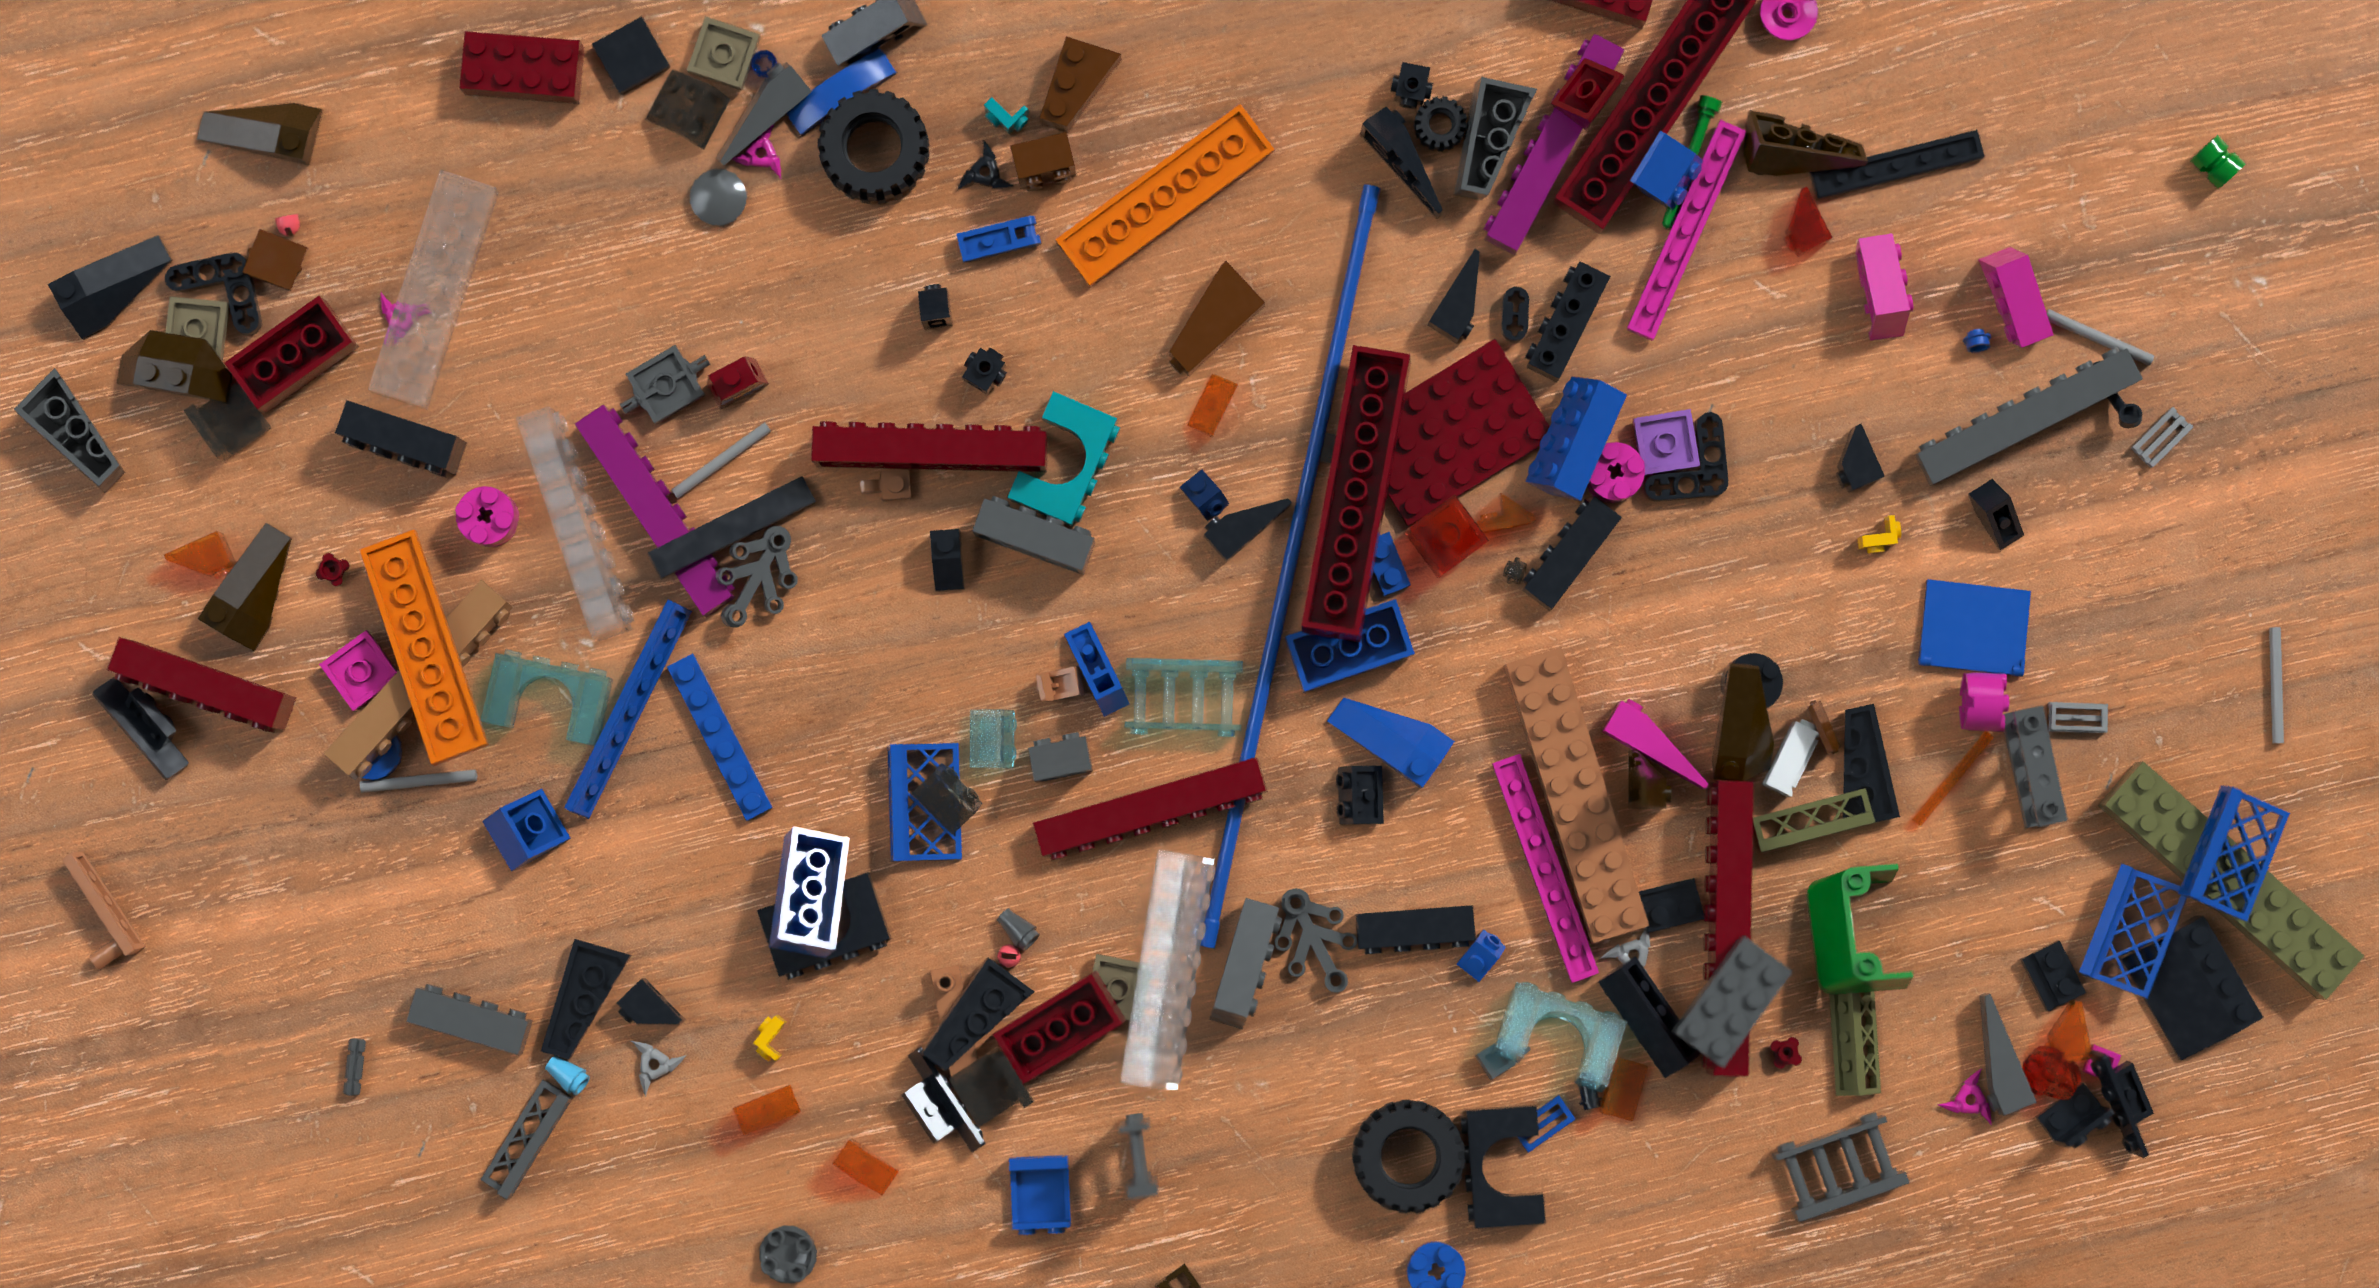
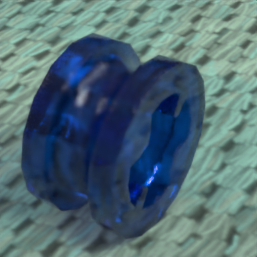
M760 50L753 55L751 66L759 77L768 78L767 72L771 68L767 67V71H762L760 65L757 64L758 61L761 60L763 62L762 58L768 57L769 62L772 64L771 68L778 64V61L772 52Z

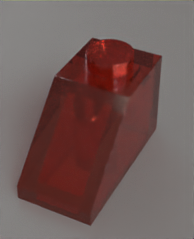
M1807 186L1798 192L1785 229L1787 236L1784 237L1786 246L1791 253L1795 251L1797 257L1828 243L1833 238Z

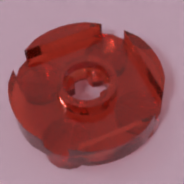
M2038 1046L2024 1060L2023 1071L2034 1094L2069 1100L2082 1081L2078 1065L2073 1059L2069 1063L2067 1059L2062 1057L2064 1052L2057 1048Z

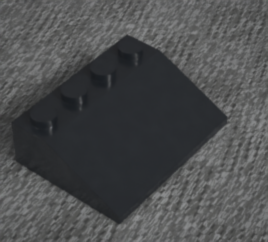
M2194 916L2175 928L2148 999L2144 998L2178 1058L2183 1060L2242 1031L2264 1017L2204 916ZM2164 938L2157 940L2160 947ZM2154 942L2138 949L2144 963L2156 959L2158 955ZM2135 951L2121 959L2127 971L2141 965ZM2153 965L2147 967L2149 974L2151 973ZM2144 969L2130 974L2137 988L2144 991L2148 978Z

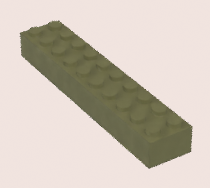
M2144 761L2135 762L2097 806L2183 881L2208 818ZM2227 835L2230 847L2237 844ZM2243 848L2232 851L2238 866L2250 861L2248 853ZM2227 854L2218 857L2216 866L2219 874L2232 869ZM2252 865L2240 870L2245 885L2254 881L2256 874ZM2268 870L2248 921H2242L2215 909L2316 999L2327 1000L2364 957L2360 951ZM2234 873L2222 878L2227 893L2239 888ZM2216 881L2207 885L2204 897L2212 900L2221 896ZM2242 893L2229 897L2233 909L2241 912L2245 903ZM2224 901L2218 902V903H2220V904H2222V905H2225V904H2224Z

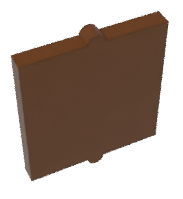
M259 229L252 248L248 249L249 257L242 273L291 292L297 274L302 272L301 264L308 247Z
M1814 700L1807 707L1827 753L1832 752V754L1838 752V748L1841 747L1821 701L1816 702Z

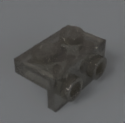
M943 763L911 793L952 835L982 805L978 794L973 789L967 788L959 780L958 774Z

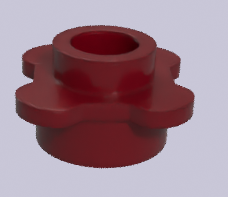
M326 553L322 557L323 561L320 563L319 569L316 570V577L320 580L326 579L330 581L333 586H340L343 583L342 577L344 572L350 567L349 562L345 559L339 560L335 558L332 553ZM331 567L335 568L334 572L330 571Z
M1790 1037L1787 1041L1781 1042L1774 1040L1771 1043L1770 1048L1775 1058L1773 1061L1775 1067L1782 1069L1785 1065L1793 1064L1797 1066L1802 1062V1056L1799 1055L1797 1048L1799 1041L1796 1038ZM1785 1050L1789 1051L1787 1056L1784 1055Z

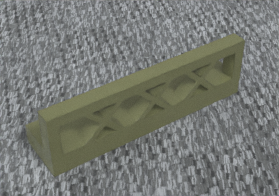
M1866 788L1754 817L1753 823L1761 852L1875 823ZM1862 796L1866 812L1853 815L1844 810L1849 798ZM1844 800L1841 807L1833 804L1834 802ZM1829 804L1839 811L1833 821L1825 823L1816 818L1815 815L1821 806ZM1816 807L1812 815L1804 811ZM1796 812H1801L1810 817L1805 828L1800 830L1787 825L1791 815ZM1841 812H1843V813H1845L1846 815L1849 816V817H1845V818L1838 819V817H1839V815L1841 814ZM1788 815L1784 822L1777 819V817ZM1772 819L1782 825L1776 836L1764 839L1759 822ZM1813 819L1821 823L1819 825L1809 827ZM1784 827H1786V828H1788V829H1790V830L1792 831V832H1788V833L1781 834L1782 831H1783V829H1784Z
M1864 992L1863 998L1860 997V993L1829 994L1836 1096H1861L1881 1093L1875 992ZM1863 1014L1866 1017V1025L1864 1028L1861 1024V1017L1863 1016ZM1865 1044L1868 1047V1054L1866 1057L1863 1055V1046ZM1867 1073L1869 1074L1870 1078V1088H1866L1865 1085V1076Z

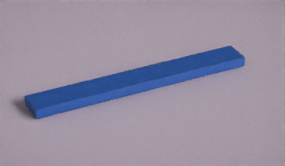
M667 600L564 807L565 809L587 819L590 818L691 615V610L671 600Z

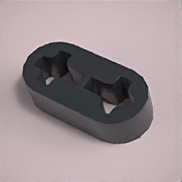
M1518 286L1508 289L1502 300L1501 332L1507 341L1514 343L1521 341L1527 334L1529 318V295L1525 289ZM1514 293H1518L1519 298L1524 300V302L1519 303L1518 312H1513V303L1508 302V298H1512ZM1513 317H1517V326L1522 327V331H1519L1517 336H1512V332L1506 328L1511 326Z

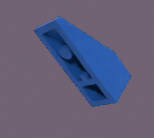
M1091 622L1065 633L1064 635L1103 716L1105 717L1130 705Z

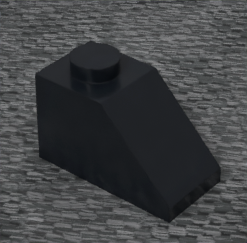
M941 284L924 286V291H918L920 318L924 329L953 326L947 287L941 288Z
M1862 423L1851 429L1837 465L1839 472H1836L1837 480L1842 488H1847L1848 493L1885 477Z
M1993 479L1968 494L1975 514L1999 550L2004 549L2024 536L2011 497Z
M959 529L930 531L935 591L964 589L961 531Z
M641 978L617 1002L621 1007L618 1011L619 1014L629 1023L634 1021L636 1024H681L686 1020L646 978Z

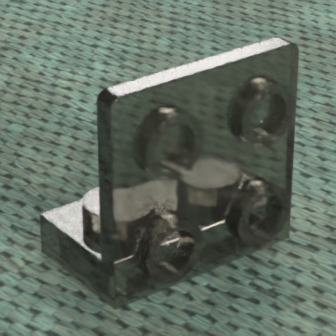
M671 70L646 120L677 133L695 146L705 149L731 99L708 83L676 70Z
M238 382L231 385L227 403L210 400L201 407L192 404L184 410L216 458L226 461L271 429L263 414L256 409Z
M998 1047L949 1078L951 1085L979 1127L1017 1102L1023 1108L1034 1102L1006 1055Z

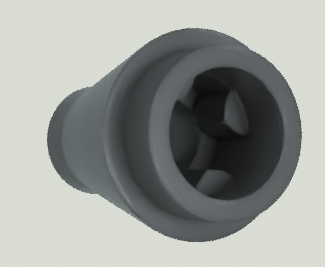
M1009 908L997 918V921L1001 924L1015 947H1020L1023 951L1032 946L1040 936L1036 931V926L1021 918Z

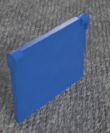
M1927 579L1918 665L2023 677L2025 672V651L2031 591Z

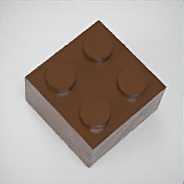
M1067 132L1010 145L1021 189L1026 188L1027 191H1035L1043 188L1044 183L1054 181L1056 185L1070 182L1072 180L1071 177L1076 176Z

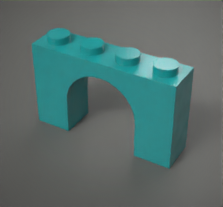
M1053 391L1042 420L1072 433L1082 442L1086 451L1084 467L1077 477L1064 484H1050L1018 471L1007 498L1040 514L1062 520L1064 524L1072 527L1075 521L1080 523L1086 509L1082 505L1086 495H1092L1098 481L1093 479L1097 468L1103 470L1109 456L1105 450L1109 442H1115L1120 427L1116 426L1117 418Z

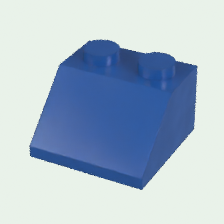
M1660 131L1630 181L1646 196L1674 210L1676 205H1680L1685 199L1686 189L1690 182L1699 176L1703 160L1696 153Z
M542 788L499 808L482 821L511 871L534 861L571 839Z

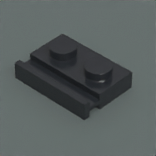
M1695 878L1638 891L1649 926H1647L1648 933L1704 919Z
M2060 940L2020 959L2046 1011H2051L2053 1008L2086 993Z

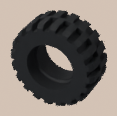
M869 89V93L863 94L861 90L853 92V97L847 100L843 97L837 101L839 105L835 109L830 108L826 114L828 117L826 122L821 123L819 129L821 135L818 138L819 158L833 185L839 191H843L847 197L853 200L855 198L860 199L862 203L870 204L871 201H878V204L887 203V200L891 198L897 200L903 197L902 193L906 190L911 191L915 188V182L918 178L922 179L925 173L924 168L929 162L930 156L929 138L925 125L916 109H913L904 98L899 99L894 93L889 91L879 93L878 89ZM868 122H884L889 124L896 130L901 141V151L898 159L889 168L879 172H865L858 169L850 161L847 153V142L850 135L859 126Z
M1401 1100L1384 1104L1385 1106L1373 1111L1367 1120L1363 1121L1357 1136H1355L1352 1162L1358 1181L1369 1197L1389 1210L1405 1214L1408 1212L1421 1213L1425 1212L1426 1209L1439 1206L1440 1202L1445 1198L1448 1199L1453 1194L1456 1185H1459L1462 1178V1170L1465 1168V1148L1457 1127L1442 1111L1425 1102ZM1402 1129H1415L1423 1132L1431 1139L1436 1151V1162L1432 1172L1424 1180L1414 1184H1403L1393 1180L1387 1175L1381 1162V1151L1385 1141L1390 1135Z

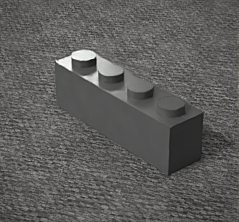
M426 984L425 988H416L406 1022L516 1055L523 1054L533 1020L526 1018L527 1013L515 1009H510L509 1013L498 1010V1004L482 1000L481 1005L470 1002L471 996L454 992L453 996L442 993L443 988L431 984Z

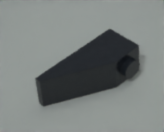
M1474 249L1427 325L1456 344L1460 337L1466 340L1475 326L1470 322L1474 316L1480 251Z
M1287 498L1227 514L1221 519L1216 516L1204 527L1207 530L1204 538L1228 562L1292 505V502Z

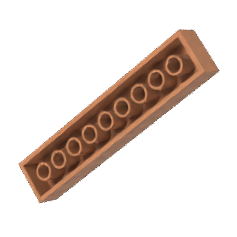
M1562 647L1505 664L1506 676L1590 943H1596L1649 926Z

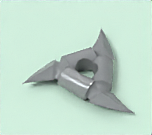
M1645 927L1644 932L1640 936V940L1636 939L1626 942L1621 946L1618 944L1601 958L1618 957L1620 962L1625 963L1630 960L1628 956L1629 951L1635 949L1639 953L1637 959L1644 968L1649 952L1648 948L1650 947L1647 927Z
M631 1041L642 1053L640 1063L641 1074H639L645 1097L651 1083L650 1081L667 1074L668 1071L672 1072L687 1055L669 1059L668 1056L656 1048L653 1049L652 1045ZM651 1059L659 1061L658 1069L653 1070L650 1068L649 1062Z

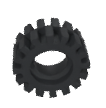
M1437 96L1433 97L1430 101H1425L1423 106H1420L1415 117V135L1417 139L1421 140L1423 146L1427 145L1432 151L1438 149V152H1442L1444 149L1450 150L1454 145H1458L1467 127V117L1463 113V107L1461 105L1458 106L1456 104L1457 101L1454 99L1450 101L1445 96L1440 99ZM1439 113L1447 115L1452 123L1450 131L1442 135L1434 133L1429 126L1431 117Z

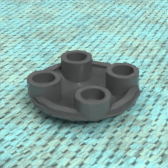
M712 169L701 174L694 181L690 190V204L693 212L701 221L710 225L727 226L742 214L746 206L747 191L743 182L734 173L725 169Z
M784 1225L773 1229L764 1237L760 1246L759 1259L761 1269L770 1278L780 1283L792 1284L802 1281L812 1272L816 1264L817 1249L814 1240L805 1230L796 1226Z

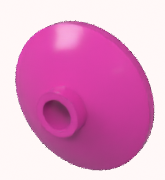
M1762 0L1760 7V17L1764 27L1771 35L1782 40H1796L1804 37L1812 30L1818 16L1816 0ZM1783 10H1790L1792 18H1785L1782 14Z

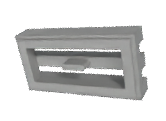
M2171 407L2131 447L2150 468H2153L2193 428L2190 423L2185 421L2182 415L2176 412L2177 410L2174 407ZM2172 417L2175 421L2143 452L2140 447ZM2180 425L2183 429L2150 459L2148 456Z
M2048 702V731L2107 733L2108 704ZM2056 709L2101 710V716L2056 714ZM2056 720L2101 722V727L2056 725Z

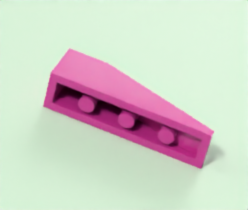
M1630 699L1626 703L1622 700L1617 703L1602 730L1604 734L1632 750H1638L1644 757L1698 788L1706 789L1707 781L1645 713L1641 712L1643 709L1641 705Z

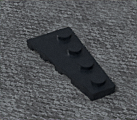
M1874 704L1845 710L1843 794L1866 788L1875 822L1898 818L1900 814ZM1862 796L1849 798L1844 810L1853 815L1866 812ZM1843 813V818L1849 817L1848 815Z
M574 939L541 1052L571 1059L630 959V954Z
M986 958L920 1054L943 1071H946L971 1049L978 1040L988 1034L995 1025L1013 1012L1020 1003L1035 991L990 958Z

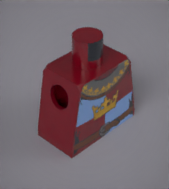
M746 356L711 373L707 379V385L720 410L769 385L757 360Z

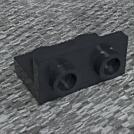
M1382 766L1338 767L1336 786L1339 796V803L1337 804L1339 824H1384Z

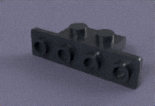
M114 677L93 691L92 695L165 780L170 779L188 766L189 762L171 742L176 732L173 721L158 710L150 694L144 693L140 687L129 693L122 683L114 679Z
M919 1047L910 1053L908 1057L923 1080L901 1096L933 1144L954 1129H957L971 1152L976 1151L985 1145L982 1131L976 1124L971 1122L967 1116L965 1105L960 1100H957L951 1092L949 1081L939 1074L934 1066L935 1064L920 1054L923 1048Z
M2092 1050L2089 1052L2092 1060L2090 1064L2091 1069L2099 1077L2102 1084L2101 1092L2103 1097L2109 1102L2112 1110L2115 1112L2112 1115V1119L2122 1132L2124 1137L2122 1143L2125 1149L2130 1154L2142 1158L2149 1156L2137 1123L2154 1114L2134 1064L2130 1061H2125L2113 1068L2107 1054Z

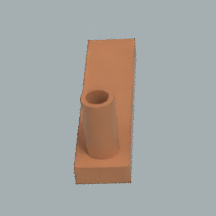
M83 851L70 853L61 859L114 938L90 955L93 965L98 969H102L123 953L125 956H129L144 949L146 946Z
M959 965L930 970L940 1024L964 991ZM975 1044L949 1067L952 1085L982 1079Z

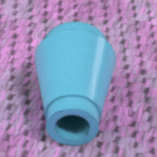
M553 1056L545 1067V1070L549 1072L568 1094L572 1092L574 1095H578L590 1080V1076L586 1074L585 1069L558 1056Z

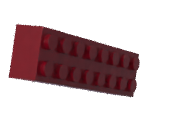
M821 421L820 426H812L811 461L816 467L1047 472L1048 437L1046 431H1042L1039 426H1023V431H1013L1012 426L995 425L994 430H984L982 425H965V429H955L952 424H936V429H926L924 424L908 423L907 428H897L895 423H878V427H868L864 422H849V427H840L837 425V422Z

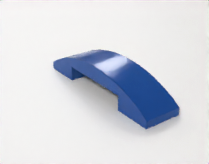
M879 49L825 80L811 90L812 92L786 114L802 136L824 122V118L827 117L826 114L830 108L835 109L839 105L837 101L843 97L846 100L853 97V92L861 90V93L871 87L874 89L897 74L883 51Z

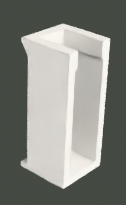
M1801 719L1800 723L1797 721L1791 723L1762 783L1763 786L1786 797L1793 796L1792 788H1796L1818 743V740L1815 738L1820 737L1813 723Z

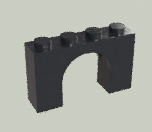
M869 872L844 880L843 893L850 911V926L845 937L836 944L835 950L830 955L823 958L769 947L779 977L786 975L787 980L804 975L803 969L814 965L816 971L831 966V959L841 956L842 960L845 961L860 956L858 952L860 949L869 947L870 952L887 946L886 940L892 938ZM775 904L757 910L768 946L770 945Z
M1536 1104L1466 1109V1116H1461L1462 1134H1468V1145L1464 1146L1465 1163H1470L1471 1175H1465L1466 1192H1472L1473 1204H1467L1469 1222L1475 1223V1229L1546 1224L1543 1192L1505 1194L1495 1190L1486 1181L1483 1174L1484 1156L1495 1142L1509 1137L1539 1135Z

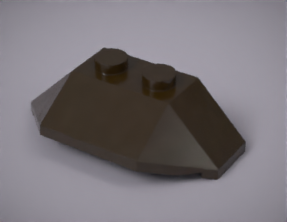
M149 330L122 354L116 383L227 403L233 375L207 340Z

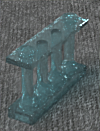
M1126 658V671H1132V676L1135 677L1134 722H1125V729H1131L1130 734L1148 735V729L1218 731V737H1235V732H1241V725L1232 724L1233 679H1236V674H1242L1243 661ZM1150 672H1161V677H1164L1163 723L1145 722L1146 677H1149ZM1179 672L1190 673V678H1193L1192 723H1174L1175 678H1178ZM1207 673H1219V679H1222L1221 724H1203L1204 678H1207Z

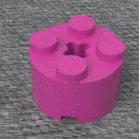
M1619 442L1605 444L1587 485L1589 492L1592 496L1605 503H1618L1627 500L1637 492L1643 483L1645 476L1644 461L1639 453L1627 444ZM1617 467L1619 469L1618 474L1621 477L1617 476L1615 479H1611V472L1607 469Z
M484 486L470 490L461 498L455 510L457 526L461 533L470 541L481 546L497 547L505 544L514 536L518 526L519 511L515 502L508 495L493 487ZM486 511L493 513L490 516V523H487L484 520L482 521V519L485 517L484 513Z
M1974 672L1963 674L1960 685L1962 706H1959L1961 729L1968 731L2004 732L2005 715H2003V712L2009 711V695H2005L2003 692L2006 691L2007 687L2006 674Z

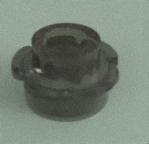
M1516 557L1514 562L1509 560L1505 566L1503 576L1507 577L1508 584L1515 583L1520 585L1525 576L1527 563L1519 561V557Z

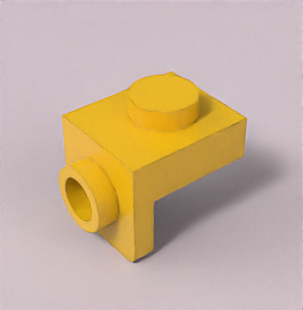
M1889 515L1884 518L1886 533L1864 535L1857 538L1859 550L1867 549L1868 554L1885 552L1884 547L1898 544V539L1901 538V525L1899 521H1895V515Z
M775 1015L773 1019L768 1016L757 1029L761 1034L753 1042L758 1047L756 1052L767 1061L771 1059L778 1061L782 1057L779 1052L769 1045L787 1023L779 1015Z

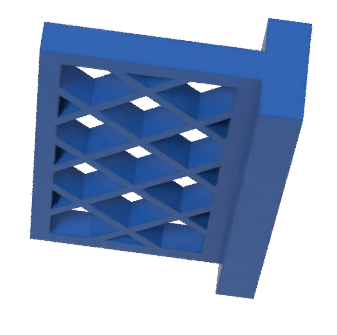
M959 743L888 745L891 861L962 859ZM952 749V762L944 770L933 757L940 750ZM907 750H918L927 758L917 770L907 763ZM924 750L935 751L929 756ZM929 761L942 772L931 785L919 774ZM952 767L953 777L947 773ZM907 768L913 773L909 778L907 777ZM944 775L953 783V791L946 799L933 788ZM915 776L928 787L917 800L908 792V783ZM930 790L942 801L932 814L919 803ZM952 797L954 807L948 802ZM908 798L914 802L909 808ZM945 804L954 812V820L947 828L934 817ZM916 805L929 816L918 829L909 821V812ZM931 819L943 830L933 842L920 832ZM953 825L954 835L949 831L953 827ZM909 827L915 831L910 837ZM918 834L929 847L920 855H910L909 842ZM945 834H948L955 841V853L943 854L935 846ZM933 848L938 854L927 853Z
M2221 786L2178 894L2194 899L2242 921H2248L2290 813L2243 793L2242 790L2233 786ZM2241 799L2249 802L2253 811V815L2244 819L2240 818L2237 810ZM2270 812L2278 815L2275 827L2266 830L2261 816ZM2256 819L2261 833L2248 839L2243 824ZM2238 827L2243 841L2230 847L2227 839L2228 832ZM2263 838L2267 848L2264 855L2256 858L2250 843ZM2245 846L2250 861L2238 866L2232 851ZM2227 854L2232 869L2219 874L2216 862L2218 857ZM2252 865L2256 876L2253 882L2245 885L2240 870ZM2234 873L2239 888L2227 893L2222 878ZM2216 881L2221 896L2212 900L2204 897L2207 885ZM2238 893H2242L2245 900L2241 912L2234 910L2229 900V897ZM2224 901V904H2225V905H2222V904H2220V903H2218V902Z
M2121 863L2079 972L2083 976L2096 979L2148 999L2187 900L2186 897L2181 895L2177 905L2165 909L2159 894L2168 890L2179 892L2181 886L2135 870L2133 867ZM2137 878L2149 881L2154 892L2138 899L2133 889ZM2154 884L2160 885L2164 888L2157 890ZM2132 893L2134 901L2128 903ZM2156 896L2163 911L2146 918L2140 903ZM2137 904L2143 919L2127 926L2123 918L2124 911ZM2174 911L2172 919H2170L2168 913ZM2165 915L2169 923L2167 932L2155 936L2149 921ZM2120 922H2122L2124 928L2117 930ZM2145 923L2152 938L2136 945L2129 930ZM2127 932L2132 947L2117 953L2112 944L2113 939L2116 935ZM2164 938L2160 947L2157 940ZM2154 942L2158 955L2156 959L2144 963L2138 948ZM2111 948L2114 955L2107 957L2108 952ZM2135 950L2141 965L2125 972L2119 957ZM2116 959L2122 974L2113 978L2101 975L2104 963ZM2153 965L2151 973L2149 974L2147 967ZM2144 969L2148 978L2144 991L2132 987L2128 975ZM2124 977L2127 984H2124L2117 980Z

